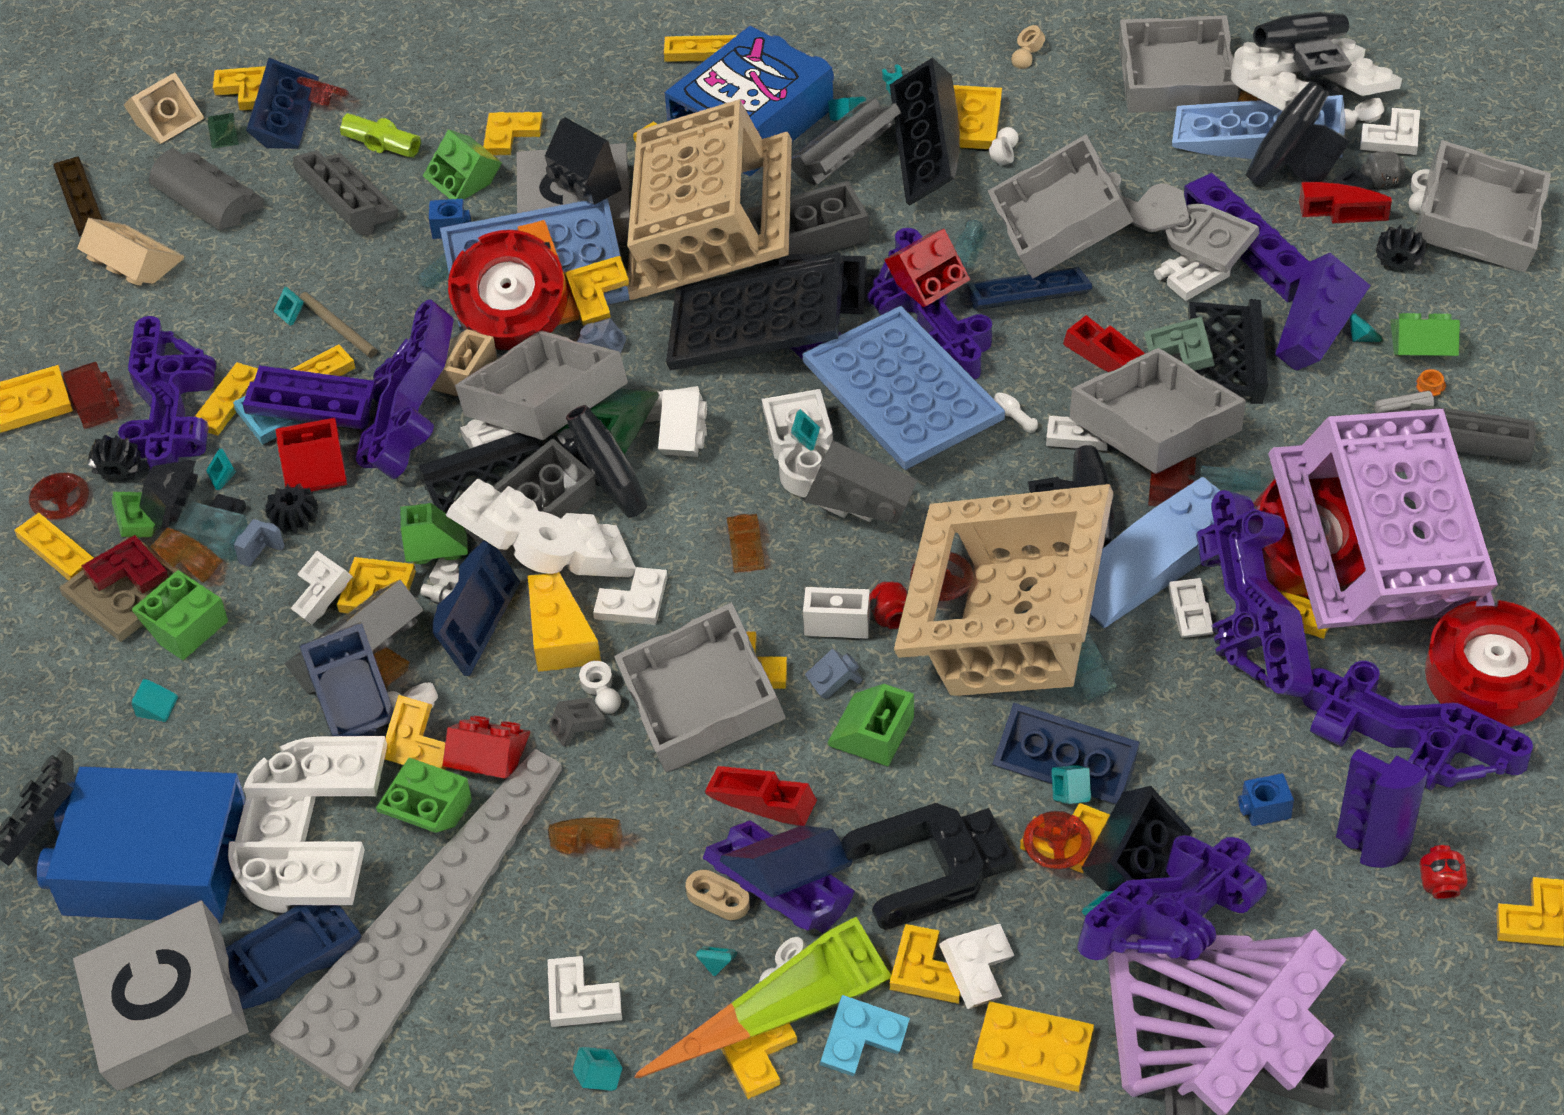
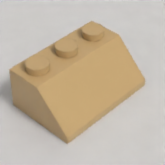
M88 218L77 248L87 254L86 258L98 264H106L108 271L119 275L124 274L127 276L126 281L142 286L143 282L154 284L184 259V256L126 224Z

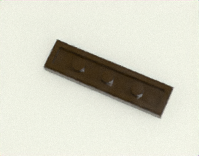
M77 156L54 163L53 167L78 236L80 237L83 234L88 218L103 219L81 160Z

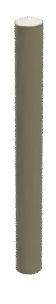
M303 292L299 298L304 301L303 304L365 355L371 358L377 354V349L311 295L307 292Z

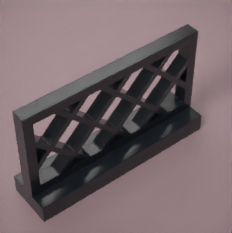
M1249 299L1248 306L1189 302L1188 320L1198 318L1196 313H1206L1212 317L1206 322L1203 321L1206 333L1213 338L1208 342L1214 359V366L1195 370V372L1201 376L1208 374L1216 380L1215 382L1238 396L1250 397V404H1263L1268 387L1261 300ZM1227 315L1240 316L1241 320L1233 324L1225 317ZM1218 322L1226 330L1219 333L1211 326ZM1234 334L1242 341L1235 345L1227 337ZM1220 343L1228 351L1221 354L1213 347ZM1236 355L1244 362L1236 366L1228 359ZM1221 364L1230 372L1223 376L1214 368ZM1237 376L1245 382L1246 386L1235 385L1229 380Z
M518 432L419 466L422 484L425 490H427L433 505L447 513L450 506L455 502L454 499L458 491H466L470 487L463 483L466 477L475 475L481 477V481L485 483L488 480L495 483L499 482L503 477L491 474L494 468L501 465L511 468L508 472L509 474L520 465L523 458L531 456L540 449L538 438ZM448 485L453 487V490L447 498L436 494L434 488Z

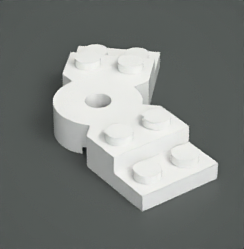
M821 389L762 399V408L768 427L774 458L779 461L781 484L787 491L800 497L807 496L833 440V431ZM800 409L820 427L817 441L812 451L791 437L790 432L797 410ZM819 506L843 518L848 514V512ZM853 514V515L858 516V517H860V518H862V519H864V520H866V521H868V522H870V521L873 519V518H869V517H865V516Z
M477 479L450 506L446 514L447 517L498 549L507 550L513 545L516 550L514 553L515 557L523 565L537 572L547 574L558 573L567 565L569 571L576 575L631 577L636 570L617 525L598 524L595 516L592 514L566 513L560 519L555 515L540 512L535 502L510 486L501 493L490 484Z

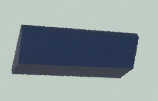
M268 58L246 131L266 148L298 149L319 76Z
M1079 267L1047 271L1033 279L1030 274L972 282L967 283V288L974 310L1087 294L1092 289V283Z
M1013 702L992 765L1052 784V767H1087L1090 772L1091 797L1116 805L1122 792L1126 791L1132 777L1140 742Z
M799 826L723 854L720 858L721 863L771 898L848 868L853 862L852 858L850 860L847 859L841 846V841L833 829L812 826Z

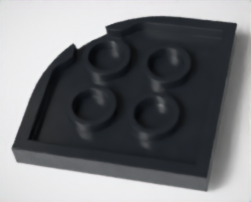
M64 749L56 757L51 755L45 761L40 770L43 773L35 782L30 780L19 794L23 799L12 816L7 817L0 826V861L8 866L74 790V759Z

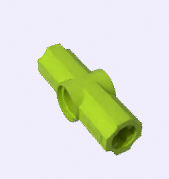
M348 113L342 118L340 126L341 135L364 142L365 146L371 151L377 150V153H382L384 150H388L412 158L419 152L421 145L420 136L397 129L394 123L386 118H380L377 122Z

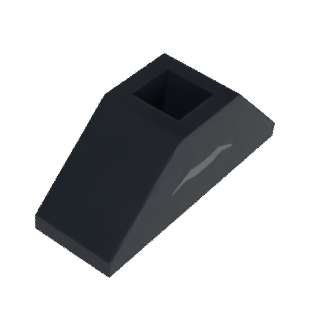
M186 460L152 466L143 484L139 507L160 531L167 533L171 523L178 522L182 507H185L188 502L190 491H194L198 479V474H194L196 461Z

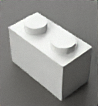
M663 390L658 446L662 455L698 457L699 449L704 448L705 433L700 428L701 419H706L707 401H703L699 392Z
M806 587L803 607L804 636L868 638L870 622L869 589Z

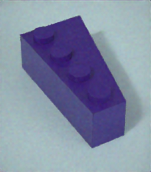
M1331 253L1306 263L1275 355L1294 370H1300L1321 361L1371 285Z

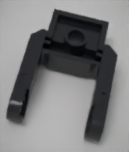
M933 803L857 828L843 837L841 846L848 860L850 858L856 860L874 853L877 856L930 838V845L945 873V877L885 896L878 900L872 908V913L881 929L888 930L974 901L984 878L1016 868V859L989 808L961 817L958 810Z

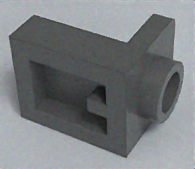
M592 698L559 701L549 726L561 745L568 746L575 732L602 729L606 718Z

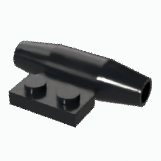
M1310 12L1288 15L1258 25L1254 29L1253 39L1258 47L1293 49L1294 56L1292 58L1306 78L1347 72L1352 65L1340 46L1330 41L1347 34L1349 20L1344 14Z
M1310 81L1287 104L1260 143L1245 174L1246 177L1257 185L1265 187L1289 163L1294 174L1307 182H1322L1350 143L1348 138L1328 125L1315 124L1329 95L1328 91L1315 82Z
M587 405L579 406L570 411L566 416L570 429H564L557 435L562 443V447L591 470L595 477L596 486H601L608 497L628 518L641 514L648 506L634 469L612 433Z
M1083 445L1074 452L1072 481L1053 477L1028 481L1030 493L1106 485L1110 484L1098 449L1092 445ZM1113 499L1103 548L1114 540L1115 511Z

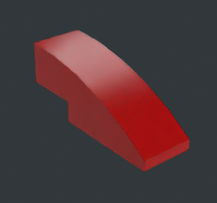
M1301 182L1299 205L1302 217L1331 216L1332 224L1389 221L1392 199L1389 196L1344 184Z
M1087 315L1066 331L1063 342L1064 346L1107 372L1117 370L1129 361L1146 354L1111 325L1103 329Z
M718 766L705 789L707 796L731 807L778 822L805 826L817 802L808 783L779 780L775 771Z

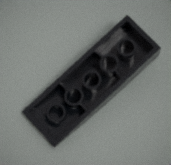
M933 57L889 84L892 104L896 103L901 111L894 118L905 199L906 204L909 206L954 180L958 165L960 131L952 74Z

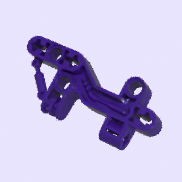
M913 228L898 230L895 234V249L888 252V257L923 236ZM884 262L878 277L874 280V287L868 294L869 302L874 305L879 315L881 316L899 306H902L907 312L916 313L919 325L974 380L981 375V353L988 350L992 345L991 319L988 316L976 314L958 321L946 306L948 294L925 307L921 306L896 284L893 277L890 278L891 272L886 262Z
M432 299L426 300L418 307L409 340L405 339L391 358H387L374 371L373 381H375L376 386L373 399L379 402L375 423L361 434L356 461L363 468H377L390 479L399 477L405 471L410 451L424 443L434 429V424L420 414L418 409L445 367L454 318Z
M154 316L142 317L135 323L128 371L135 391L151 407L150 417L147 420L128 421L122 424L118 430L119 438H129V443L138 445V450L141 452L140 457L141 459H147L150 470L152 466L178 462L179 457L200 456L206 451L209 425L207 421L199 417H184L185 408L181 394L208 391L213 388L217 367L215 359L205 355L202 349H196L183 339L175 338L172 331H163L160 320ZM166 343H174L175 348L183 354L164 355Z
M1221 490L1215 494L1211 503L1214 524L1196 533L1201 565L1204 567L1221 565L1226 593L1236 603L1233 615L1211 625L1212 631L1218 633L1214 637L1215 643L1220 644L1215 649L1216 655L1226 656L1230 665L1238 667L1256 680L1262 679L1268 688H1271L1278 694L1298 698L1304 697L1311 691L1313 678L1300 611L1268 582L1262 554L1263 547L1276 543L1282 538L1285 531V523L1278 515L1256 510L1250 497ZM1260 646L1263 647L1267 675L1263 668L1247 658L1248 650Z
M1355 662L1344 677L1322 668L1311 670L1313 685L1308 695L1302 697L1305 706L1317 712L1310 732L1340 747L1346 743L1355 730L1391 748H1411L1414 751L1408 761L1428 771L1426 789L1430 791L1436 784L1453 787L1458 782L1484 778L1487 773L1519 775L1527 770L1533 749V743L1528 736L1458 703L1399 705L1376 694L1380 671L1372 662ZM1457 753H1465L1490 766L1484 767L1481 764L1455 769L1449 764Z
M1184 835L1175 838L1166 867V872L1170 877L1129 880L1121 884L1085 916L1077 944L1078 951L1081 955L1091 960H1103L1114 951L1123 953L1126 949H1137L1138 953L1166 954L1173 959L1181 957L1187 960H1195L1216 940L1214 926L1206 918L1202 917L1215 904H1218L1233 912L1245 913L1264 897L1267 892V883L1264 877L1247 866L1251 852L1250 846L1244 840L1235 837H1226L1214 847L1192 836ZM1132 935H1140L1145 938L1138 939L1137 942H1127V939Z

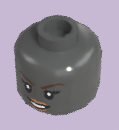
M1393 151L1371 153L1367 157L1366 164H1362L1361 173L1373 180V188L1375 189L1395 187L1399 184L1400 179H1403L1405 176L1404 160Z

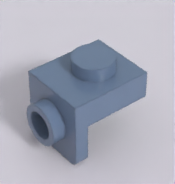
M609 318L585 325L580 331L577 342L616 350L621 354L626 336Z
M253 519L244 532L237 536L234 543L239 564L250 567L265 546L281 551L284 548L280 529L272 523H264Z
M831 649L805 673L818 694L824 699L830 698L849 679L857 684L863 680L857 672L860 666L855 659L848 653L843 656L835 649Z

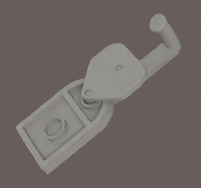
M1115 172L1108 173L1134 220L1132 222L1133 225L1149 232L1158 230L1166 232L1168 242L1175 251L1227 273L1260 234L1257 225L1205 204L1186 206L1183 191L1168 184H1156L1138 202L1121 195L1119 187L1121 183L1120 175Z

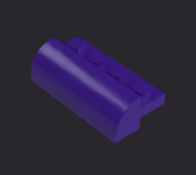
M259 365L254 382L250 381L243 402V409L248 415L300 422H314L335 418L338 427L365 430L370 421L369 410L376 386L373 380Z
M1357 749L1350 760L1336 838L1340 839L1347 847L1362 851L1361 864L1375 868L1390 867L1401 862L1410 852L1428 771L1397 755L1390 764H1387Z
M751 820L731 827L727 839L706 847L703 859L712 864L716 871L726 874L738 882L742 889L752 892L764 900L768 907L781 912L790 918L794 925L807 931L815 928L822 934L825 933L843 915L855 890L831 874L773 898L762 892L720 862L721 855L773 836Z

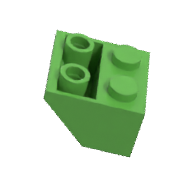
M448 129L423 177L449 199L464 200L490 185L502 162L472 137Z
M1399 313V319H1391L1394 355L1459 356L1460 320H1451L1452 314H1429L1428 319H1421V313Z
M432 503L400 507L401 534L406 562L413 561L414 564H425L430 562L431 559L444 558L445 560H456L461 558L462 555L468 554L467 532L464 531V527L447 517L446 513Z
M179 570L132 608L133 613L155 640L181 660L187 658L228 622L222 599Z
M886 684L854 693L828 740V746L889 766L914 719V693Z
M408 758L377 805L376 810L379 813L435 833L456 827L472 801L468 779L427 763Z

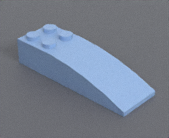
M1343 95L1328 96L1315 124L1328 125L1344 136L1346 118ZM1263 100L1177 106L1172 146L1207 155L1253 159L1260 143L1282 113V110Z
M1201 477L1152 509L1102 549L1090 617L1103 629L1166 588L1169 582L1178 580L1201 564L1196 533L1214 524L1211 503L1215 494L1220 491L1206 478Z

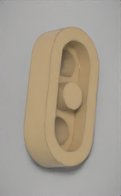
M695 871L686 880V893L690 902L724 919L738 920L744 917L750 909L748 891L742 889L739 884L712 871ZM701 889L709 890L705 894H701L698 892ZM730 903H737V904H738V905L735 906V907H729V906H727V905L730 904Z

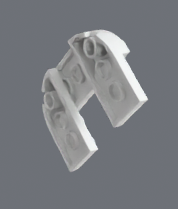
M1349 38L1330 40L1332 43L1340 46L1352 65L1347 72L1322 75L1323 77H1328L1329 80L1337 82V84L1361 96L1400 89L1402 78L1392 74V70L1378 67L1373 64L1372 60L1364 58L1366 49L1355 45L1356 42ZM1246 42L1234 54L1231 80L1234 84L1282 111L1309 83L1297 79L1296 75L1292 73L1300 71L1292 58L1294 56L1293 49L1258 47L1255 43Z
M319 736L289 742L280 746L281 752L274 755L270 760L263 758L259 761L245 782L243 788L246 794L245 805L235 842H229L228 847L229 863L239 889L248 900L263 909L273 912L285 913L289 911L290 905H353L365 851L363 843L305 841L316 796L377 795L387 749L385 736Z

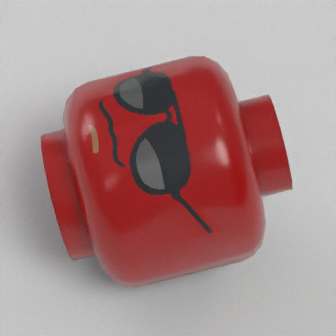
M893 581L882 582L870 593V610L876 623L882 627L898 629L900 626L908 594L905 586L901 583Z
M1434 846L1430 848V853L1420 859L1419 865L1423 889L1431 893L1435 899L1455 898L1468 885L1464 856L1458 851L1451 850L1450 846Z

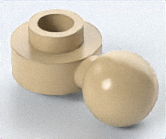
M1029 26L1019 34L1017 43L1021 49L1016 50L1011 58L1014 67L1019 69L1028 68L1033 60L1031 53L1042 48L1045 42V34L1038 26Z

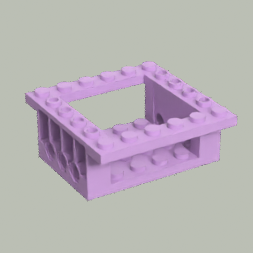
M1443 409L1331 416L1317 428L1303 445L1273 447L1268 453L1318 629L1439 618L1451 609L1471 601H1476V606H1495L1491 590L1498 583ZM1395 472H1405L1407 480L1401 479ZM1339 477L1366 571L1342 592L1309 479ZM1404 497L1414 501L1416 509L1409 508L1404 502ZM1413 526L1424 532L1425 539H1421L1414 534Z

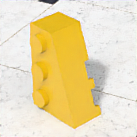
M560 572L528 576L533 645L538 672L581 667L591 661H601L598 640Z

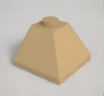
M175 72L134 95L124 104L136 125L159 144L164 143L204 119V116Z

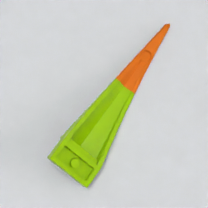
M854 917L826 932L742 996L639 1070L634 1078H642L838 1006L842 995L857 999L859 996L891 979V974L857 917Z

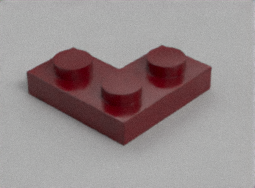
M136 535L81 565L84 574L99 592L127 576L143 594L169 578L167 570Z

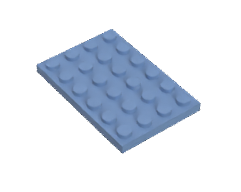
M608 198L595 205L586 200L442 227L440 231L448 272L450 273L451 267L462 250L465 252L479 241L478 237L499 230H517L518 226L542 220L546 222L564 274L570 270L619 256L620 252ZM627 286L603 293L607 304L629 300ZM458 321L460 332H463L464 329Z
M902 306L838 336V339L827 341L803 353V362L904 470L1005 419V410Z

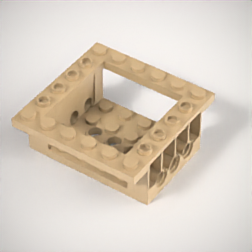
M740 99L637 131L627 244L629 248L627 270L629 285H627L630 301L789 255L792 139L788 131L761 139ZM763 167L761 234L758 235L740 204L741 173Z
M1110 484L930 504L894 646L897 657L929 655L949 694L953 696L1073 687L1082 642H1085L1112 503L1113 491ZM958 533L974 564L963 618L934 621L954 534ZM1034 585L1030 591H1025L1027 587Z

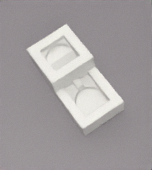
M1201 578L1169 582L1170 599L1181 638L1214 634L1211 627L1212 619L1209 604L1205 602Z

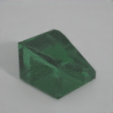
M234 113L209 116L207 118L212 149L239 145Z

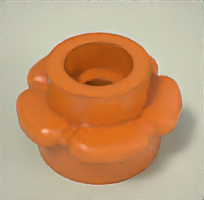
M1425 370L1416 380V388L1419 392L1431 391L1433 396L1440 395L1446 388L1444 376L1437 370Z

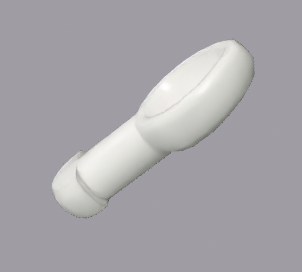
M1005 393L995 394L994 400L1005 410V416L1012 417L1028 433H1034L1038 429L1037 420L1024 413L1020 409L1019 402L1014 397Z

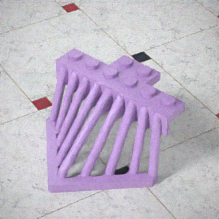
M1315 929L1301 937L1253 941L1249 936L1216 935L1215 942L1207 947L1195 960H1187L1181 957L1173 959L1166 954L1138 953L1137 949H1126L1123 953L1114 951L1108 956L1122 1088L1132 1097H1138L1144 1093L1182 1084L1177 1090L1182 1096L1193 1091L1217 1115H1226L1263 1067L1288 1091L1295 1088L1335 1036L1308 1011V1008L1347 959ZM1132 935L1127 939V942H1137L1138 939L1145 938L1140 935ZM1136 961L1212 996L1226 1010L1142 981H1137L1129 973L1128 962ZM1236 972H1240V973H1244V974L1250 975L1252 978L1246 977V976L1241 975V974H1238V973H1236ZM1201 975H1204V976H1206V977H1209V978H1212V979L1217 980V981H1219V982H1222V983H1225V984H1227V985H1230V986H1232L1236 991H1234V990H1232V989H1230V988H1227V987H1225V986H1223V985H1221V984H1219V983H1216V982H1214V981H1212V980H1210V979H1208V978H1205V977H1203V976H1201ZM1139 995L1204 1018L1214 1028L1140 1016L1134 1011L1132 997ZM1143 1030L1199 1041L1206 1048L1144 1051L1138 1046L1136 1032ZM1193 1064L1143 1079L1141 1076V1067Z

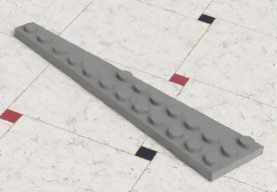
M534 749L361 935L362 938L334 964L269 1034L271 1041L346 1091L352 1093L375 1058V1052L383 1040H386L392 1032V1026L400 1014L404 1013L411 1002L410 999L418 986L423 984L431 972V967L438 961L483 892L482 888L490 876H493L498 869L499 862L506 851L511 849L521 828L528 823L534 814L535 808L541 803L562 771L561 763Z

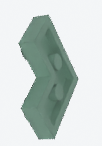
M1202 317L1144 332L1149 352L1160 348L1170 355L1180 353L1182 362L1194 371L1214 366Z

